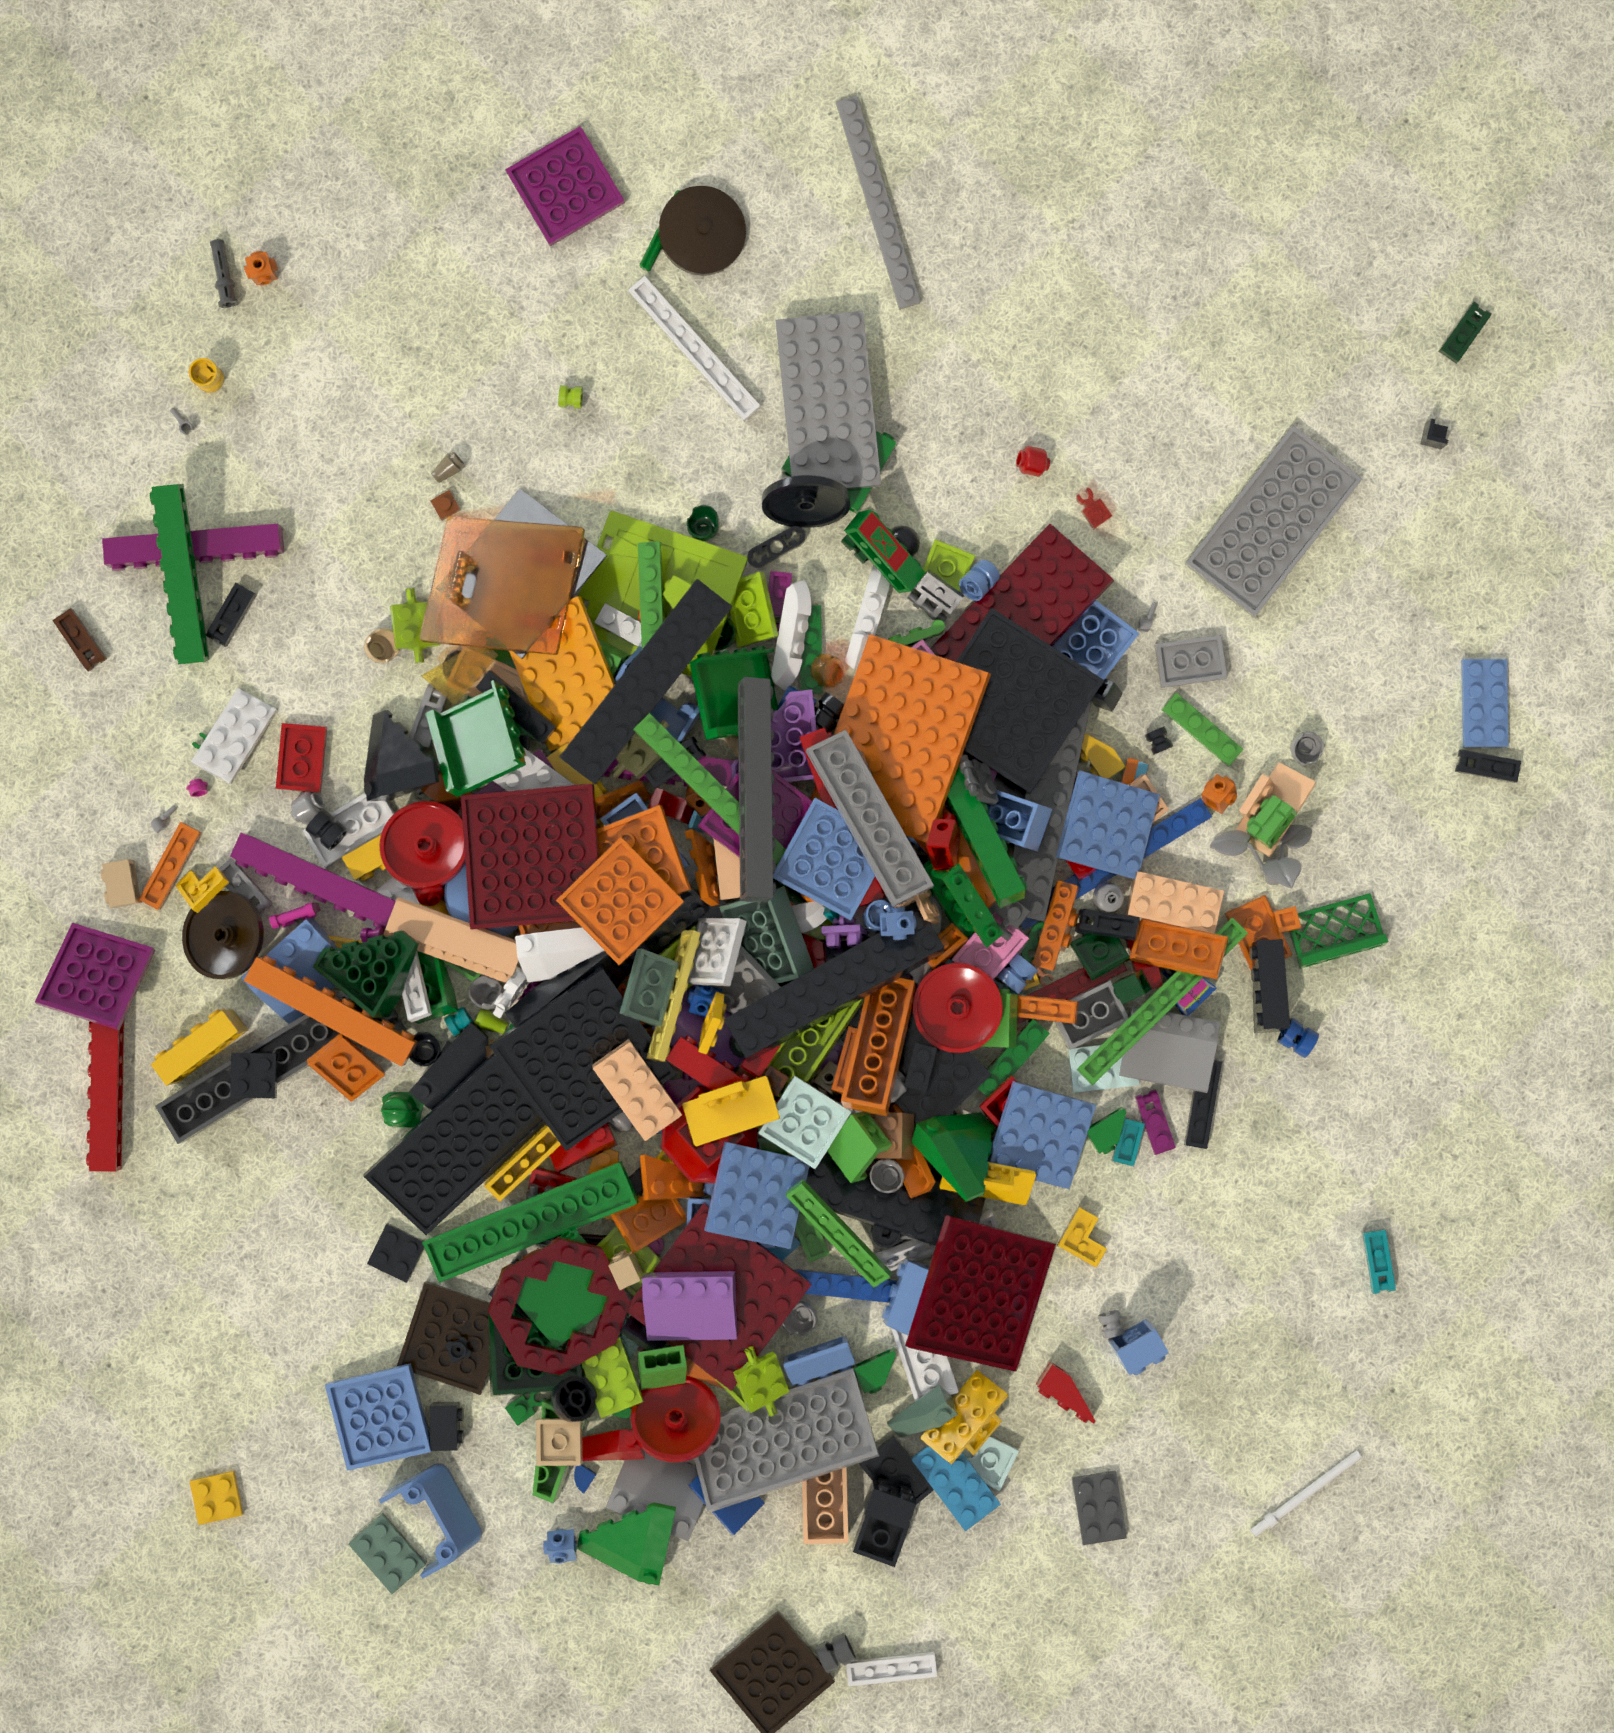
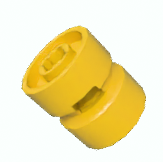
M198 358L189 366V378L202 391L213 393L222 387L224 383L223 372L211 360Z

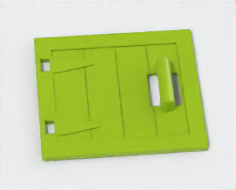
M610 511L597 544V548L608 556L581 587L579 596L581 595L582 600L590 601L587 613L597 638L631 656L638 648L637 646L594 622L605 603L639 621L638 543L661 542L663 587L668 579H672L673 575L691 585L698 579L730 605H732L748 562V557L633 517ZM607 535L613 538L609 550L603 548ZM663 595L665 620L673 608ZM728 613L691 661L697 659V655L710 652V655L713 656ZM690 663L681 674L692 677Z

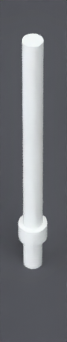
M1356 1450L1272 1514L1271 1512L1263 1517L1264 1520L1250 1529L1254 1536H1258L1269 1527H1274L1278 1524L1277 1521L1360 1460L1362 1458L1360 1453Z

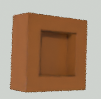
M450 490L430 500L442 521L461 510Z

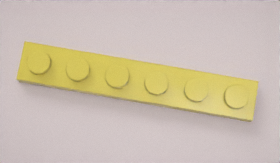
M684 930L681 933L674 961L679 962L664 1020L662 1027L655 1026L646 1059L665 1062L666 1057L669 1055L671 1038L676 1030V1020L682 1009L681 1002L688 987V977L694 966L693 959L700 944V932Z

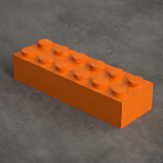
M899 978L865 997L841 1098L844 1108L888 1116L916 992L914 980Z

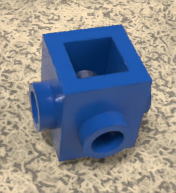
M695 985L694 990H689L686 1001L690 1003L689 1012L697 1016L706 1017L715 993H721L722 989L711 985Z

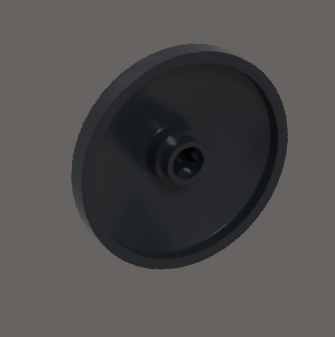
M801 475L784 478L769 485L762 494L763 513L770 520L789 527L814 528L830 525L842 519L850 510V493L847 488L835 480L821 476Z

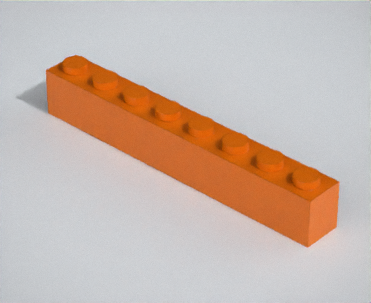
M267 955L264 958L256 957L244 979L245 982L399 1066L406 1065L418 1041L413 1039L415 1037L413 1034L405 1030L400 1032L394 1029L395 1025L385 1019L381 1022L373 1018L365 1010L361 1011L355 1008V1003L346 998L341 1000L335 997L336 993L326 987L323 990L315 986L316 982L305 976L303 979L296 976L294 969L288 966L282 968L276 965L277 961Z

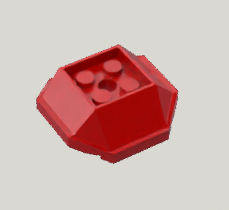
M699 1086L676 1105L681 1111L682 1116L662 1129L661 1149L689 1182L715 1184L724 1142L756 1148L757 1127L695 1146L682 1104L699 1098L698 1095L712 1091L707 1087Z

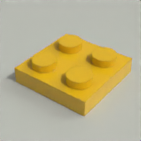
M716 992L701 1028L698 1050L700 1053L707 1054L710 1046H715L718 1036L716 1034L717 1029L721 1030L725 1021V1017H723L727 1004H724L725 994Z
M235 1470L189 1481L198 1525L243 1515Z

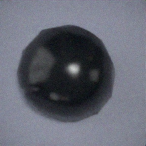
M900 525L893 527L891 530L895 538L907 548L908 553L913 557L920 547V539L917 533L908 526Z
M418 1032L413 1038L418 1043L409 1059L420 1067L430 1066L441 1054L439 1041L429 1032ZM422 1046H429L431 1049L423 1048Z

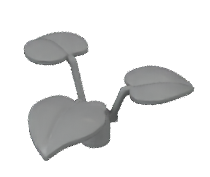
M1290 825L1279 842L1282 843L1279 858L1268 859L1265 864L1261 861L1253 845L1249 843L1250 835L1243 831L1233 830L1219 835L1213 840L1210 848L1224 855L1237 856L1244 853L1248 847L1257 860L1260 870L1263 871L1267 884H1281L1292 889L1301 872V863L1293 858H1283L1284 848L1288 846L1291 849H1297L1307 844L1311 839L1312 829L1304 825Z

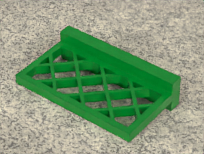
M1371 893L1298 913V917L1307 922V925L1303 932L1298 930L1289 931L1297 954L1299 969L1381 947L1388 943L1387 936L1383 933ZM1367 900L1369 910L1366 915L1354 909L1359 901ZM1342 906L1350 911L1345 921L1333 915L1336 908ZM1321 912L1328 916L1324 927L1312 921L1316 913ZM1352 912L1364 918L1359 928L1347 923ZM1331 918L1343 924L1338 934L1326 929ZM1366 920L1375 925L1376 933L1368 934L1361 930ZM1310 924L1321 930L1317 940L1305 935ZM1345 926L1356 931L1353 939L1347 940L1340 936ZM1324 932L1335 937L1332 945L1326 946L1319 942ZM1302 938L1314 943L1311 951L1302 953L1299 945Z

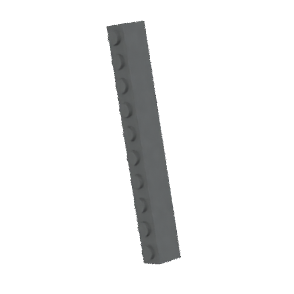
M744 677L738 683L740 901L766 903L776 893V884L773 882V874L776 869V863L773 860L775 839L772 838V830L775 827V818L772 816L775 797L772 794L774 773L771 772V765L774 761V752L771 751V743L774 738V731L771 730V721L774 714L773 708H771L773 687H770V679Z

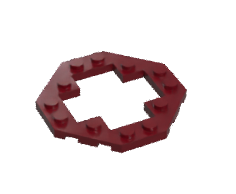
M558 1237L541 1249L538 1248L523 1256V1259L502 1268L488 1312L517 1366L561 1375L616 1344L630 1305V1300L624 1289L619 1290L608 1266L610 1262L601 1247ZM553 1261L593 1270L587 1287L588 1292L607 1296L594 1335L572 1330L566 1351L526 1342L532 1325L531 1321L512 1316L524 1278L529 1277L546 1282Z

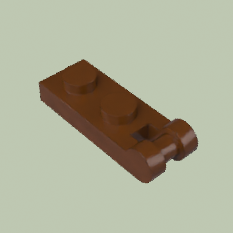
M72 608L52 620L88 672L94 669V665L97 663H103L107 660ZM91 650L94 655L87 658L85 654Z

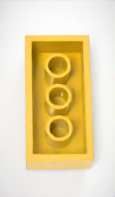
M217 1009L208 1016L210 1020L203 1024H197L190 1030V1035L185 1038L183 1036L172 1043L173 1048L167 1051L163 1050L154 1057L155 1061L150 1065L166 1086L178 1084L248 1031L233 1009Z

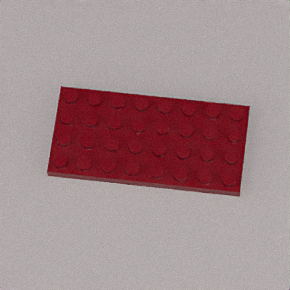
M1049 524L1000 575L998 582L991 589H988L989 591L979 601H975L930 649L936 656L956 662L991 608L1050 646H1053L1114 582V579L1052 524Z

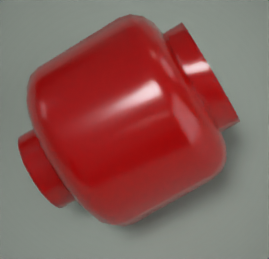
M1026 446L1023 450L1019 451L1016 466L1019 467L1022 474L1040 477L1044 471L1049 469L1050 458H1048L1045 449Z
M443 885L432 889L412 888L418 902L423 906L436 905L444 897L445 890Z

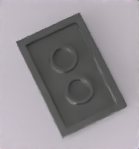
M1116 1471L1072 1477L1082 1544L1089 1545L1126 1539Z

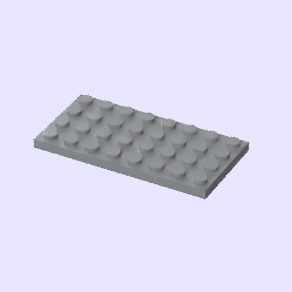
M863 311L775 320L791 477L801 475L826 477L841 483L847 490L881 486Z
M1293 425L1190 556L1185 565L1252 617H1256L1361 482L1362 478Z
M852 1368L790 1389L789 1393L774 1401L778 1413L772 1417L768 1415L766 1406L752 1413L746 1411L742 1406L721 1412L720 1428L715 1441L703 1454L694 1458L707 1511L713 1512L880 1456L854 1369Z

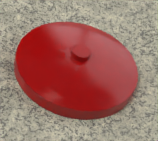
M432 801L415 802L399 809L387 821L380 837V856L385 868L398 882L415 889H432L448 883L458 875L465 865L462 819L449 807Z
M950 963L931 971L920 982L913 999V1016L918 1030L930 1044L947 1052H969L984 1045L997 1031L1003 1014L1002 996L994 980L982 969L966 963Z
M686 1375V1383L640 1391L644 1402L632 1407L631 1426L637 1443L650 1456L665 1462H685L700 1456L713 1444L719 1432L721 1414L716 1396L705 1383Z

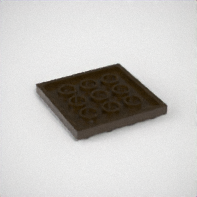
M425 1281L397 1366L411 1363L413 1373L481 1395L489 1373L488 1304L490 1302ZM460 1337H465L467 1339V1347L471 1350V1356L469 1358H462L454 1363L450 1360L446 1344L448 1341L454 1342Z
M776 1611L711 1666L709 1670L760 1733L777 1732L835 1682L834 1677L830 1673H826L820 1660L779 1611Z

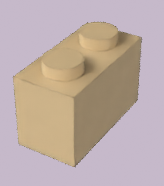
M126 859L102 864L101 878L105 882L107 890L104 892V897L109 907L118 908L141 903L134 860Z
M626 1249L616 1253L608 1265L619 1290L641 1281L644 1276L635 1254L632 1251L627 1253Z

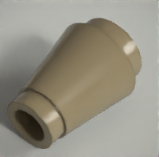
M455 452L447 453L431 474L438 483H441L462 471L461 468L464 466V463Z

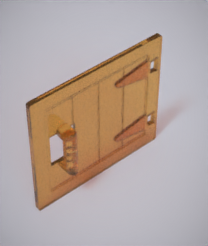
M447 517L420 640L428 643L557 655L585 529L578 526ZM568 552H573L571 564L566 563ZM468 565L479 566L472 598H465L462 594ZM554 617L559 618L557 629L551 628Z

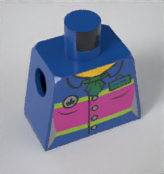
M1167 968L1162 970V974L1167 979H1170L1177 972ZM1202 978L1175 1006L1181 1015L1189 1016L1217 988L1205 978Z

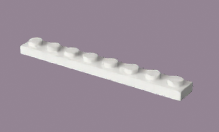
M645 276L628 290L631 296L744 422L761 408L758 402Z

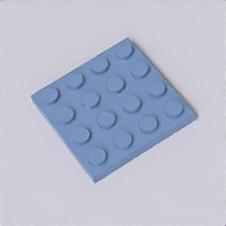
M1078 771L1056 857L1135 879L1137 871L1140 872L1160 794Z
M814 798L773 874V879L850 921L875 877L839 810L817 798Z
M1013 1081L987 1162L1035 1171L1036 1181L1070 1189L1096 1105Z
M724 1142L704 1231L791 1249L799 1209L785 1194L788 1189L801 1180L806 1182L809 1165L796 1157Z
M411 1363L325 1384L347 1471L431 1452L430 1435Z

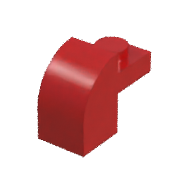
M656 788L650 797L648 808L662 805L666 817L689 825L694 809L688 806L686 800Z

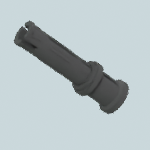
M224 240L210 241L217 276L215 288L218 290L220 298L218 305L221 308L237 306L239 303L234 294L235 282L230 279ZM218 255L221 256L223 269L220 267Z

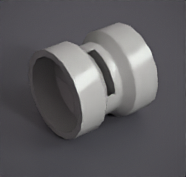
M1119 1310L1109 1311L1110 1315L1107 1316L1106 1313L1098 1315L1099 1322L1103 1325V1338H1113L1125 1333L1123 1325L1119 1322L1121 1318Z

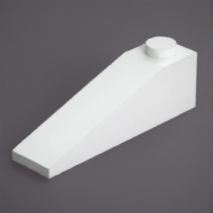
M583 928L515 936L517 957L529 983L552 979L559 973L567 969L569 970L578 963L605 951Z

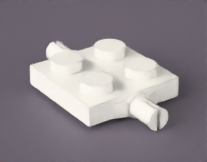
M520 967L513 977L508 979L503 987L505 991L498 996L494 1003L496 1009L493 1014L498 1018L505 1014L517 1000L524 987L529 984Z

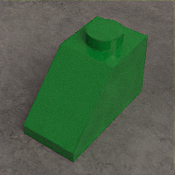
M1123 1107L1118 1108L1090 1125L1087 1136L1097 1153L1103 1152L1105 1155L1115 1149L1114 1145L1119 1143L1126 1115Z
M894 1347L853 1365L864 1394L867 1392L870 1394L876 1393L882 1389L881 1386L885 1385L896 1356Z

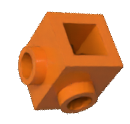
M256 251L245 258L247 263L244 266L248 279H252L256 285H267L277 280L275 272L278 271L275 258H271L267 252Z
M1218 774L1206 783L1201 794L1204 804L1220 814H1223L1229 805L1231 806L1237 799L1234 781L1229 777L1225 776L1223 778Z

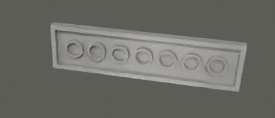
M844 730L807 748L806 753L892 907L931 889L934 886L848 732Z

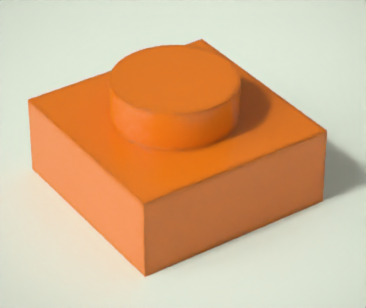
M1296 906L1274 911L1279 934L1301 929Z

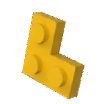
M215 866L201 880L195 872L190 870L175 886L191 909L199 913L229 881L222 871Z
M1078 1206L1057 1246L1097 1268L1107 1248L1090 1239L1089 1235L1099 1218Z

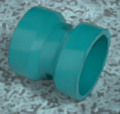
M464 1006L459 1008L455 1015L449 1014L444 1017L447 1027L454 1036L459 1035L462 1032V1028H466L471 1022L474 1023Z

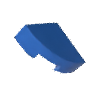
M582 1464L575 1467L574 1480L578 1489L584 1494L597 1473Z

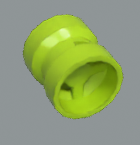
M560 385L559 407L566 408L570 405L576 409H581L583 387L575 386L569 389L567 385Z

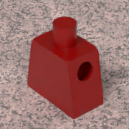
M945 813L942 819H934L932 822L926 846L933 869L950 870L957 864L960 834L956 817L953 814Z

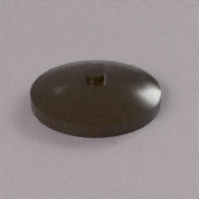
M692 186L679 191L667 202L660 216L658 235L665 255L676 267L693 275L707 276L725 270L738 258L745 243L746 224L741 209L728 194L710 186Z
M220 891L199 913L190 909L182 930L183 949L191 966L203 976L221 980L232 979L245 973L252 966L256 957L259 956L264 939L263 922L256 906L245 896L230 891Z

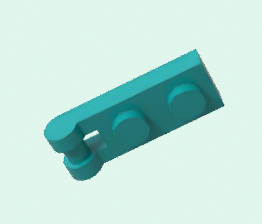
M1386 1230L1363 1232L1372 1294H1378L1383 1290L1388 1292L1395 1291L1396 1287ZM1385 1276V1281L1379 1282L1378 1277Z

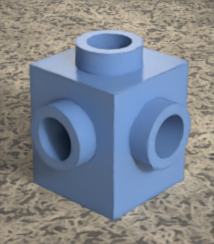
M905 907L891 908V912L879 913L881 936H893V940L907 939L908 934H914L916 918L913 915V911H905Z
M574 1529L547 1531V1541H543L544 1555L548 1554L550 1563L562 1564L568 1561H577V1539Z

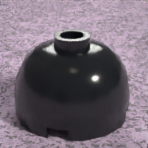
M570 1376L560 1381L553 1389L551 1405L555 1414L560 1419L567 1422H580L589 1418L595 1411L597 1392L594 1385L588 1379Z

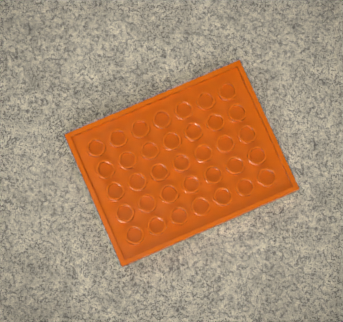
M869 634L834 735L844 730L848 732L857 750L863 751L871 774L905 835L927 843L933 820L940 818L991 674ZM815 785L810 800L813 801L814 798H817L821 801L818 789Z

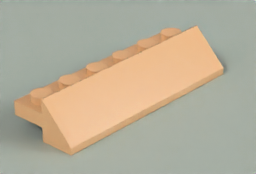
M397 897L383 934L385 937L393 936L394 932L405 931L419 943L417 951L505 983L513 976L519 961L516 940L487 929L470 930V923L400 897Z

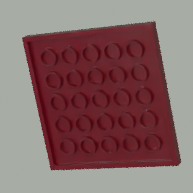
M594 784L462 795L461 807L470 930L575 921L556 900L599 859Z
M704 1202L653 1272L735 1271L737 1339L665 1340L673 1347L683 1345L685 1356L732 1391L737 1384L733 1372L742 1368L748 1362L744 1350L748 1349V1347H753L756 1357H758L812 1283L758 1242L704 1231L710 1207ZM641 1286L630 1301L627 1312L646 1326Z
M946 1215L905 1346L915 1350L1016 1372L1056 1244Z

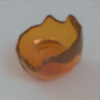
M820 654L812 663L811 676L819 682V686L834 688L844 677V666L838 657L830 654Z

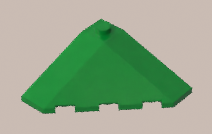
M982 1113L935 1116L917 1123L911 1143L966 1202L984 1195L986 1186L984 1185V1178H987L989 1167L987 1158L990 1157L992 1147L990 1139L994 1133L995 1126Z
M654 1502L648 1504L647 1510L638 1513L637 1510H633L623 1514L622 1520L613 1523L612 1519L597 1525L598 1530L589 1533L588 1529H584L579 1533L577 1549L636 1581L659 1586L676 1507Z

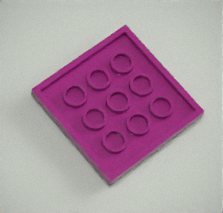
M581 126L505 169L549 246L554 245L625 203Z
M771 769V772L774 773L772 794L775 797L774 807L772 808L775 827L772 830V836L787 849L813 801ZM739 772L726 788L738 802ZM711 808L698 827L740 858L739 835Z
M72 923L35 1003L52 1010L120 1030L152 960L155 949Z

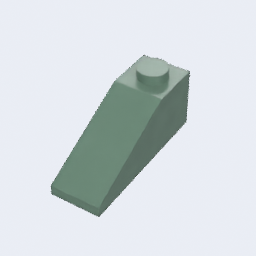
M939 1384L887 1421V1425L900 1437L941 1427L958 1415L953 1397Z

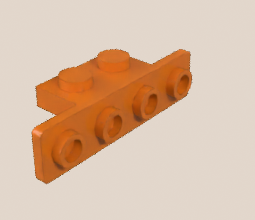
M1063 881L1056 882L1033 960L1034 966L1054 971L1060 951L1065 952V949L1069 948L1072 940L1070 932L1072 926L1075 927L1078 920L1077 910L1073 908L1078 892L1077 885Z

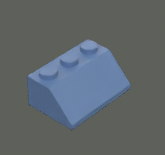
M906 1258L903 1263L899 1264L896 1273L899 1276L896 1284L891 1286L889 1297H891L889 1306L885 1305L882 1312L883 1322L886 1326L903 1334H909L930 1266Z
M847 1335L784 1356L783 1365L792 1386L797 1384L798 1387L810 1383V1379L816 1377L819 1379L829 1377L833 1371L839 1370L843 1372L852 1369V1365L855 1364Z

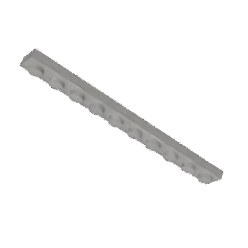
M857 95L836 101L838 113L898 308L901 310L920 304V299Z

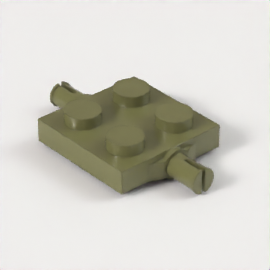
M664 719L660 722L665 729L670 726ZM635 732L616 757L619 764L610 773L617 779L626 769L640 779L661 757Z

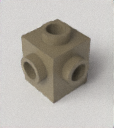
M829 1061L824 1068H820L816 1072L814 1084L817 1090L834 1100L837 1095L840 1096L842 1094L831 1091L838 1066Z

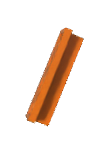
M894 1104L888 1113H903V1111L897 1104ZM915 1146L913 1159H893L903 1168L905 1176L903 1183L910 1198L931 1191L935 1180L924 1156Z

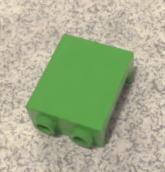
M868 1112L851 1114L827 1151L850 1183H854L867 1177L865 1170L878 1153L888 1151L892 1144Z

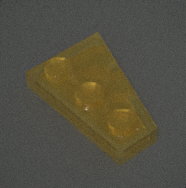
M481 640L421 676L456 705L499 655Z

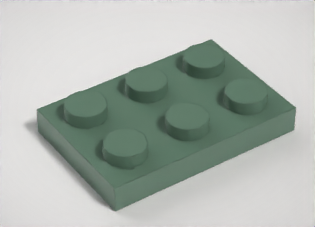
M637 949L620 1014L656 1027H662L679 962L644 949Z
M384 1513L348 1544L391 1594L396 1592L426 1565L423 1558Z

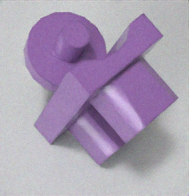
M840 915L839 918L833 919V925L840 926H822L821 933L826 936V943L829 948H841V937H847V946L854 947L862 943V936H867V929L862 928L861 925H850L856 924L855 917L850 921Z

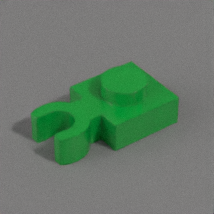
M531 1393L528 1399L523 1394L507 1405L505 1409L518 1426L536 1413L533 1407L542 1406V1402L546 1398L538 1401L535 1399V1394L537 1393Z

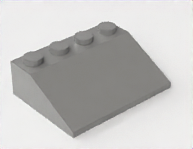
M1132 1005L1128 1017L1130 1018L1140 1007ZM1167 1012L1122 1056L1119 1076L1207 1093L1218 1043L1220 1022Z
M646 1452L645 1459L624 1460L606 1508L623 1515L633 1510H637L638 1513L647 1510V1505L654 1502L674 1506L676 1511L671 1535L689 1542L703 1506L701 1499L688 1486L698 1475L697 1467L686 1461L675 1463L661 1461Z

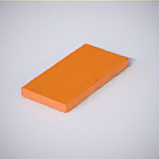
M1141 919L1137 939L1134 941L1130 954V961L1218 979L1228 937Z

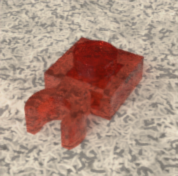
M1087 488L1085 492L1088 494V499L1084 500L1078 494L1076 500L1080 505L1086 507L1081 513L1094 530L1112 518V514L1101 498L1094 501L1092 490Z

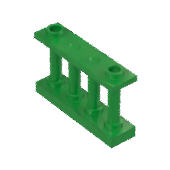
M931 859L923 865L934 885L930 889L951 924L953 923L967 938L976 932L984 946L988 948L1004 934L960 864L957 863L948 872L946 870L933 869Z

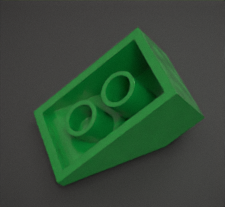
M417 951L432 1013L430 1016L414 1021L417 1024H421L457 1012L458 1006L455 991L444 961Z

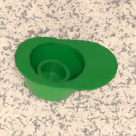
M390 1092L382 1097L381 1113L386 1125L413 1128L420 1122L424 1104L410 1092Z

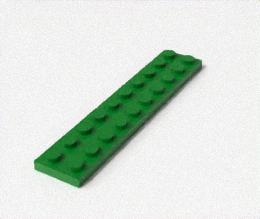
M620 1161L426 1239L422 1243L440 1283L561 1235L567 1230L576 1229L639 1203V1200L623 1162Z

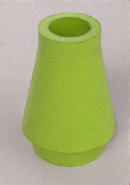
M480 1008L474 1024L479 1029L504 1034L508 1022L495 1016L491 1010Z

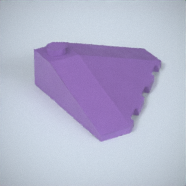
M812 690L789 692L784 698L786 701L778 711H774L773 720L771 721V730L774 731V738L771 743L774 761L771 769L787 782L814 779L799 738L802 735L816 731ZM736 759L731 765L732 780L739 772V759Z

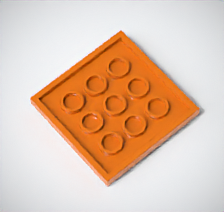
M622 837L556 900L618 965H621L685 902Z

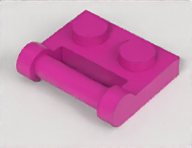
M311 902L305 904V906L269 916V921L273 929L280 927L281 924L285 928L296 924V919L302 917L303 920L315 918L316 913L320 912L321 909L319 903Z

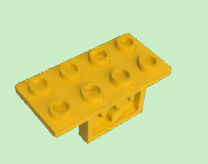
M767 1076L748 1082L740 1081L698 1095L699 1098L682 1104L695 1146H700L780 1119Z
M988 1162L987 1178H984L985 1192L984 1195L979 1197L1027 1205L1036 1178V1172ZM942 1176L940 1189L957 1192Z
M976 1370L959 1390V1393L953 1397L958 1415L941 1427L925 1431L920 1439L950 1464L954 1463L964 1449L974 1456L1002 1422L995 1412L1006 1400L1008 1394Z

